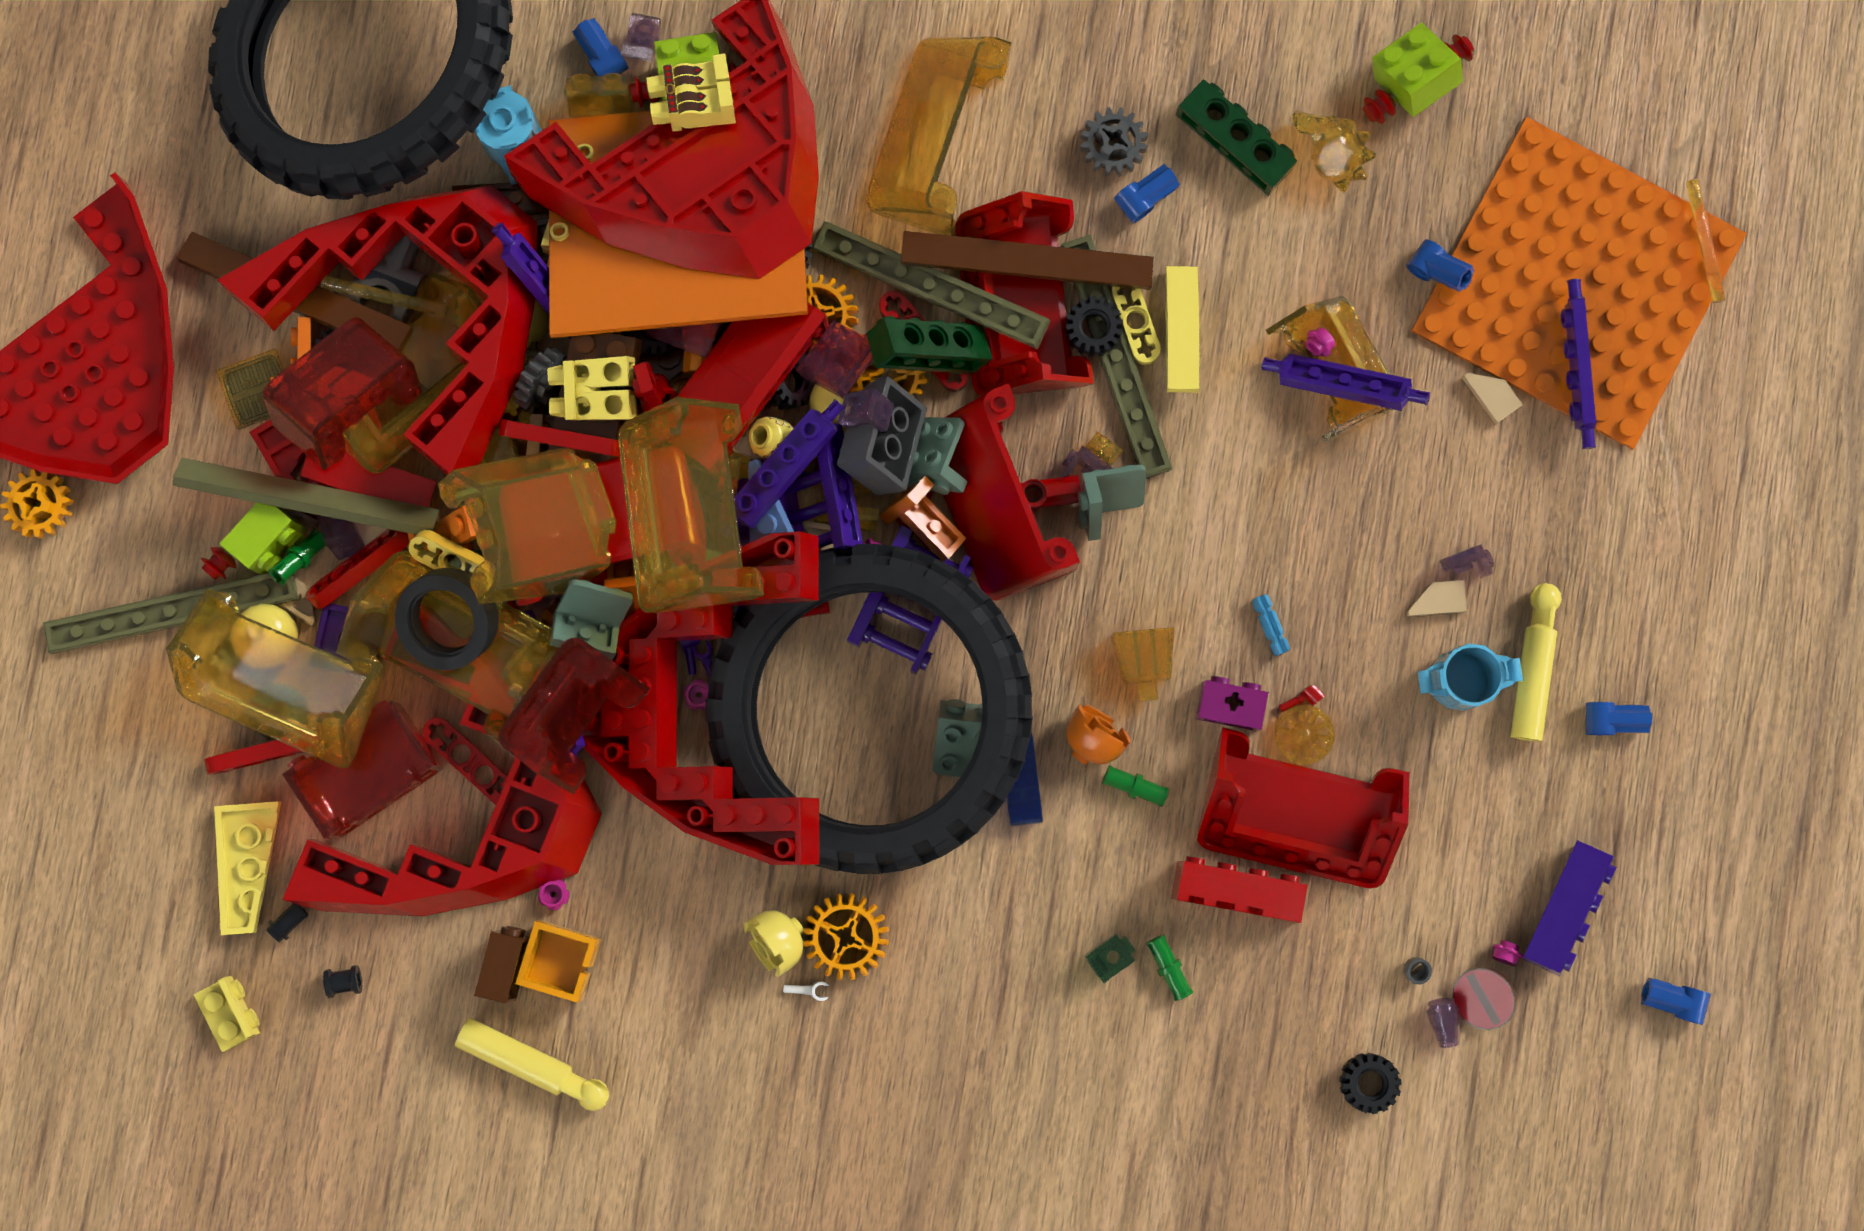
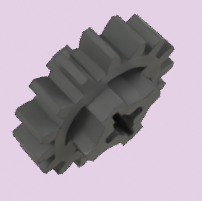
M1108 107L1105 116H1102L1097 111L1094 114L1095 123L1087 120L1085 127L1088 131H1082L1080 139L1087 141L1080 146V151L1088 152L1084 161L1086 163L1094 161L1093 171L1095 172L1101 167L1105 168L1104 173L1107 177L1111 170H1115L1118 177L1122 175L1123 168H1126L1131 173L1134 169L1133 162L1141 164L1143 157L1140 153H1146L1148 145L1141 143L1146 141L1148 133L1140 132L1144 123L1142 121L1134 123L1135 114L1133 112L1127 117L1123 116V108H1119L1117 114H1113L1111 108ZM1107 124H1118L1113 126H1107ZM1129 131L1131 132L1134 138V146H1132L1133 143L1128 140L1127 134ZM1093 137L1096 138L1095 141L1100 144L1101 149L1099 153L1096 151L1094 147ZM1115 138L1119 140V144L1115 143L1113 146L1108 144L1109 141H1113ZM1121 158L1122 160L1112 161L1110 159Z
M555 347L552 350L546 348L544 354L539 352L528 363L526 370L520 373L519 382L516 383V387L519 389L514 393V397L517 398L515 403L530 414L533 412L539 413L542 406L547 408L550 398H557L561 390V385H549L547 369L563 365V361L567 360V355Z

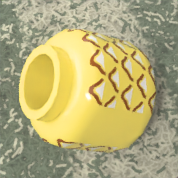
M774 417L757 419L749 431V446L754 454L768 459L793 430V427L785 420Z

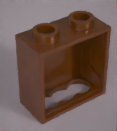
M502 926L501 930L491 931L474 996L504 1004L516 1001L520 985L515 983L530 938L525 936L526 930L513 926Z

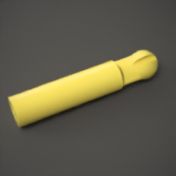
M1539 584L1530 594V603L1533 611L1531 625L1525 628L1520 662L1523 681H1518L1510 735L1511 738L1518 740L1543 742L1558 633L1553 629L1555 611L1562 602L1561 593L1553 584Z
M472 1018L467 1019L457 1037L456 1048L556 1096L563 1092L577 1099L586 1110H600L609 1099V1090L601 1080H586L572 1073V1066Z

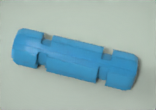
M1267 594L1256 597L1252 600L1255 611L1260 614L1258 619L1267 640H1270L1272 643L1270 647L1273 654L1278 656L1288 652L1290 646L1287 638L1282 636L1284 631L1275 610L1272 611L1271 609L1273 605L1270 597Z

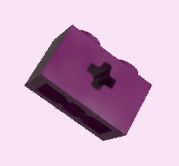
M1211 676V680L1202 682L1196 720L1253 731L1262 730L1269 692L1261 691V685L1250 682H1242V687L1230 685V679L1219 676ZM1235 695V701L1240 702V706L1233 708L1231 711L1230 705L1224 702L1225 699Z

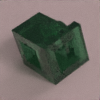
M1113 934L1086 953L1084 958L1100 981L1106 983L1110 978L1135 961L1131 955L1136 951L1126 936L1119 939L1117 934ZM1110 951L1118 953L1119 958L1117 962H1108L1107 954Z

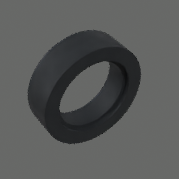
M439 568L424 574L406 587L400 595L395 609V626L403 646L416 660L435 669L453 670L468 665L490 647L498 630V610L492 594L478 578L460 569ZM434 590L450 591L467 603L474 618V632L467 645L446 647L435 642L425 632L420 620V605L428 592Z

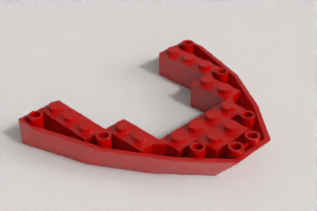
M492 185L416 196L307 228L222 276L217 281L230 296L271 330L275 331L338 263L362 281L391 249L406 236L485 301L446 342L453 356L464 364L465 368L403 434L413 448L460 486L481 463L516 387L520 373L523 371L536 300L501 258L504 247L497 236L492 233V230L497 224L503 223L512 235L520 232L537 253L538 222Z
M801 531L771 533L707 562V565L685 571L621 623L616 654L613 660L591 655L574 674V708L586 745L583 748L622 788L684 833L770 865H819V798L733 799V767H677V641L731 638L733 634V606L819 601V536Z
M420 605V620L425 632L431 639L446 647H461L469 643L471 636L466 639L458 637L435 610ZM395 627L383 659L472 693L460 724L519 747L472 865H467L419 845H409L400 870L397 872L319 840L307 839L282 900L325 912L423 917L504 901L540 888V886L547 882L562 880L578 874L602 813L582 772L568 775L565 759L555 758L540 706L525 684L487 650L468 665L458 669L440 670L426 666L416 660L405 649Z

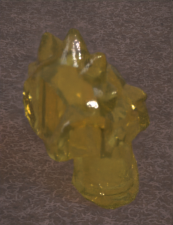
M1300 110L1292 114L1293 123L1297 131L1301 134L1312 135L1314 154L1311 155V159L1314 160L1315 170L1323 179L1332 181L1343 193L1346 192L1351 181L1367 179L1363 164L1376 157L1375 152L1364 146L1370 137L1369 131L1356 130L1355 121L1351 118H1336L1335 115L1318 116L1307 114Z

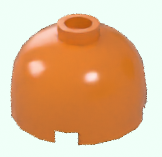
M1081 704L1078 705L1072 713L1066 728L1067 741L1073 749L1072 755L1083 764L1092 762L1100 765L1116 760L1129 746L1131 738L1123 728L1118 732L1111 725L1114 722L1111 717L1086 704L1083 708Z

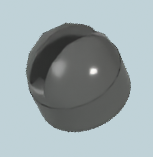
M1412 957L1404 964V974L1412 983L1420 985L1430 979L1432 968L1423 958ZM1419 963L1422 964V965L1418 966L1416 969H1414V970L1410 973V971H1411L1416 965H1418Z

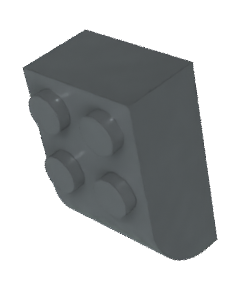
M889 376L880 377L872 381L860 392L853 404L837 466L877 496L906 491L927 407Z

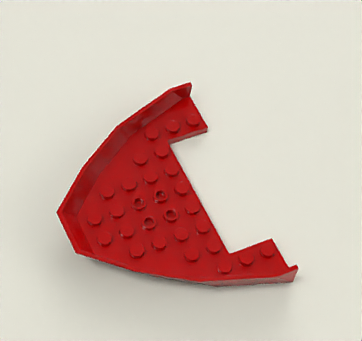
M740 0L711 19L716 31L744 61L742 65L729 73L736 123L698 128L682 127L681 131L674 132L672 131L671 123L651 124L591 164L560 125L554 122L504 155L511 176L530 199L607 245L682 268L761 279L812 243L819 182L814 105L786 30L770 0Z
M114 172L110 177L116 184L73 217L110 263V266L0 350V458L40 472L119 484L169 443L174 362L167 287L135 196L127 182Z

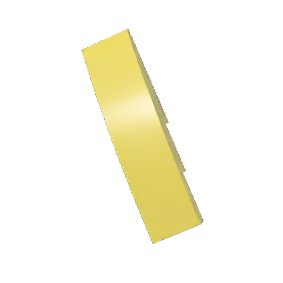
M1166 266L1165 355L1167 392L1199 393L1198 267Z

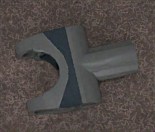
M404 236L362 281L354 276L349 300L364 306L366 301L369 302L372 296L377 293H391L394 297L393 308H395L392 318L407 324L420 303L428 281L427 274L412 269L420 247Z

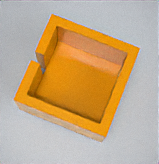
M534 921L515 984L576 1003L583 1001L591 975L585 969L593 967L601 938L545 921Z

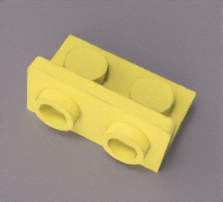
M232 976L223 977L217 983L194 994L221 1052H225L260 1034L257 1028L260 1025L259 1019L253 1009L247 1008L243 1000L245 991L237 979L233 980Z

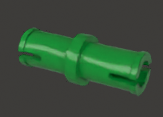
M314 529L297 546L292 545L287 550V555L269 569L272 579L277 583L280 582V585H284L299 569L308 567L311 563L310 559L328 545L325 535Z
M1111 765L1108 766L1102 781L1103 785H1108L1128 793L1130 798L1135 799L1139 797L1160 807L1164 805L1169 792V788L1143 779L1141 774L1136 773V775H1132Z
M1159 935L1149 940L1146 945L1149 947L1159 967L1157 969L1159 976L1164 977L1174 1000L1179 1001L1191 995L1193 990L1190 988L1180 968L1182 966L1180 959L1175 958L1165 939V935Z

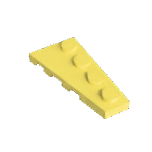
M281 801L214 806L221 935L257 932Z

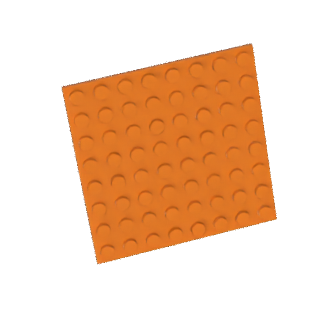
M651 111L549 120V126L557 122L576 146L589 144L593 148L594 156L589 160L591 164L653 124ZM588 149L581 150L584 156L590 153ZM549 210L550 337L557 338L808 314L805 249L761 279L682 268L607 245ZM558 222L565 223L569 229V236L563 241L553 240L550 235V228L553 224ZM557 228L554 231L556 236H561L565 233L564 228Z
M1526 116L1451 255L1473 266L1474 273L1471 283L1466 290L1463 289L1458 292L1437 282L1411 332L1487 373L1506 380L1508 384L1570 416L1569 405L1570 402H1573L1572 390L1567 388L1566 376L1567 372L1570 371L1569 359H1566L1564 356V341L1567 340L1566 328H1563L1561 324V311L1569 299L1567 281L1581 279L1582 297L1585 298L1596 416V429L1594 430L1633 450L1747 233Z

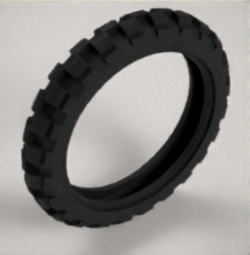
M229 0L226 8L220 7L212 29V34L217 39L209 47L208 73L213 76L212 84H209L213 107L219 113V123L229 142L239 151V155L262 175L293 192L309 197L320 195L327 199L349 200L358 194L370 197L389 192L391 188H394V184L401 181L405 185L426 175L428 172L427 167L437 159L443 163L460 148L457 144L458 140L467 130L470 133H474L486 116L483 108L488 99L493 100V98H496L505 76L501 70L503 64L509 61L513 35L509 32V23L513 21L511 0H456L457 29L454 45L447 65L431 92L418 107L394 126L366 139L350 143L319 144L298 139L286 133L273 116L265 90V58L274 27L290 0Z
M855 544L851 550L833 547L819 551V601L743 605L735 618H733V634L731 638L721 639L722 642L716 657H713L708 680H710L708 698L705 699V716L710 736L708 743L714 764H717L719 767H733V799L796 797L784 785L771 766L762 745L757 720V698L762 673L771 652L783 634L804 614L827 601L845 595L869 592L894 594L915 601L940 617L955 632L968 651L975 666L982 696L981 729L971 761L954 787L943 798L920 814L904 821L885 825H859L835 820L819 813V865L815 866L837 872L842 871L856 874H882L921 866L943 857L977 834L994 817L1018 779L1025 761L1033 720V696L1030 675L1023 656L1024 653L1004 614L993 600L976 583L941 560L919 551L881 544Z

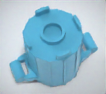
M509 85L500 87L495 99H488L483 108L486 116L475 132L489 158L501 165L505 174L509 177L511 185H515L517 182L511 176L504 155L541 132L542 129L527 99L515 93L512 86Z
M1470 643L1439 655L1432 666L1426 670L1417 671L1421 694L1429 693L1447 709L1462 711L1491 702L1499 694L1500 690L1513 685L1515 682L1523 681L1520 658L1512 659L1508 656L1496 655L1485 645Z

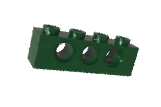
M1203 79L1178 106L1176 116L1269 196L1297 163L1293 151L1284 144L1279 145L1271 138L1270 131L1265 126L1251 121L1247 117L1248 113L1241 105L1237 103L1232 104L1224 97L1223 90L1213 82L1209 84ZM1209 110H1217L1221 113L1222 119L1212 120L1207 112ZM1240 130L1245 134L1246 139L1237 141L1232 138L1230 132ZM1258 150L1266 152L1269 160L1264 162L1257 160L1254 152Z
M887 316L879 319L877 324L866 333L876 368L974 374L992 360L982 325H969L967 322L957 324L945 323L943 320L933 322L920 321L918 318L905 320Z

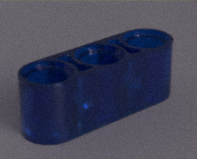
M1032 731L1024 764L1017 781L1007 796L1011 827L1043 823Z

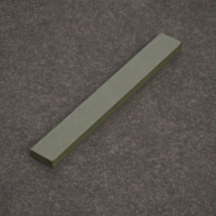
M824 221L812 247V250L816 253L1034 349H1038L1050 324V319L934 268L900 264V253L827 221Z
M1091 234L1063 243L1060 246L1096 251ZM1073 282L1079 301L1082 299L1088 300L1089 297L1095 296V299L1099 300L1102 297L1106 298L1105 302L1110 303L1111 301L1115 304L1109 286ZM1098 316L1085 318L1092 338H1099L1106 332V324L1102 318ZM1122 326L1123 331L1117 345L1109 353L1108 351L1105 352L1099 359L1136 465L1145 466L1147 479L1171 471L1173 468Z
M181 458L173 475V486L416 535L422 530L434 532L439 516V509Z
M266 573L43 622L48 653H61L239 614L250 606L258 604L279 605L298 601L300 598L295 581L296 577L294 574L284 585H280V582H275L270 574Z

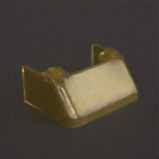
M1343 296L1304 305L1266 329L1268 335L1283 332V338L1288 347L1299 352L1306 350L1310 358L1389 374L1353 305ZM1321 327L1332 335L1335 347L1331 349L1329 356H1314L1307 349V333L1310 330L1315 331ZM1330 396L1334 405L1328 409L1327 422L1332 431L1323 435L1322 438L1326 442L1343 436L1394 409Z

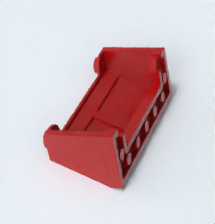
M808 303V314L733 321L669 408L665 409L667 418L656 422L653 420L655 426L652 430L673 447L681 449L689 459L717 479L726 468V465L723 464L727 459L725 453L729 456L734 453L733 448L806 350L813 347L812 337L814 339L817 337L822 339L830 328L826 314Z

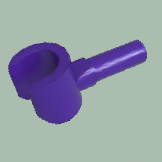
M680 641L686 655L689 675L697 674L694 653L691 647L694 644H700V641Z
M705 640L708 646L707 653L704 655L698 654L695 644L693 645V653L699 661H702L707 676H709L712 664L711 658L714 652L710 643Z

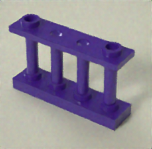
M834 423L837 433L817 454L819 470L797 478L779 500L794 532H804L802 522L828 513L830 531L818 535L819 549L833 544L836 549L851 550L852 546L863 544L851 475L837 466L844 439L842 425ZM822 483L825 500L800 509L797 492Z
M901 525L892 546L919 551L939 559L933 552L916 545V541L911 539L913 531ZM966 555L960 565L951 560L944 561V563L957 569L968 578L973 570V567L969 566L971 557ZM869 592L847 638V642L859 648L862 641L867 644L870 641L913 661L911 673L917 675L919 668L925 671L933 655L928 649L942 619L936 615L932 622L889 602V598L884 596L885 593ZM885 613L928 633L920 651L874 630L875 626L871 625L875 614L881 615Z

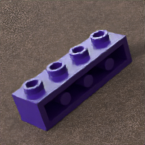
M1577 840L1524 955L1525 961L1559 977L1563 970L1570 971L1577 954L1572 952L1576 941L1583 943L1590 928V925L1585 923L1590 911L1596 914L1604 897L1598 894L1603 882L1608 885L1610 884L1617 867L1611 865L1614 856Z

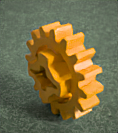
M31 469L30 477L20 472L18 473L20 480L18 483L11 480L8 481L12 490L10 492L2 491L1 495L8 498L7 503L0 504V508L9 511L3 519L7 522H14L11 526L13 531L19 532L22 530V535L29 538L34 533L36 538L44 539L45 531L54 536L56 535V525L66 527L62 519L64 516H72L73 513L66 510L67 505L74 504V500L65 496L71 489L67 486H61L62 478L58 476L52 478L51 473L42 472L40 475L39 471ZM53 492H54L55 497H56V503L54 502V500H53V498H52ZM41 501L40 507H33L34 502ZM18 504H19V506H20V508H21V510H22V514H21V515H20L19 510H18Z

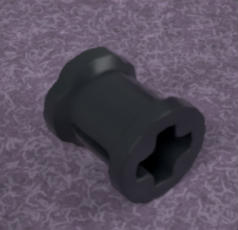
M353 965L348 970L332 972L331 969H327L323 972V984L327 998H333L335 994L345 992L362 993V975L358 965Z

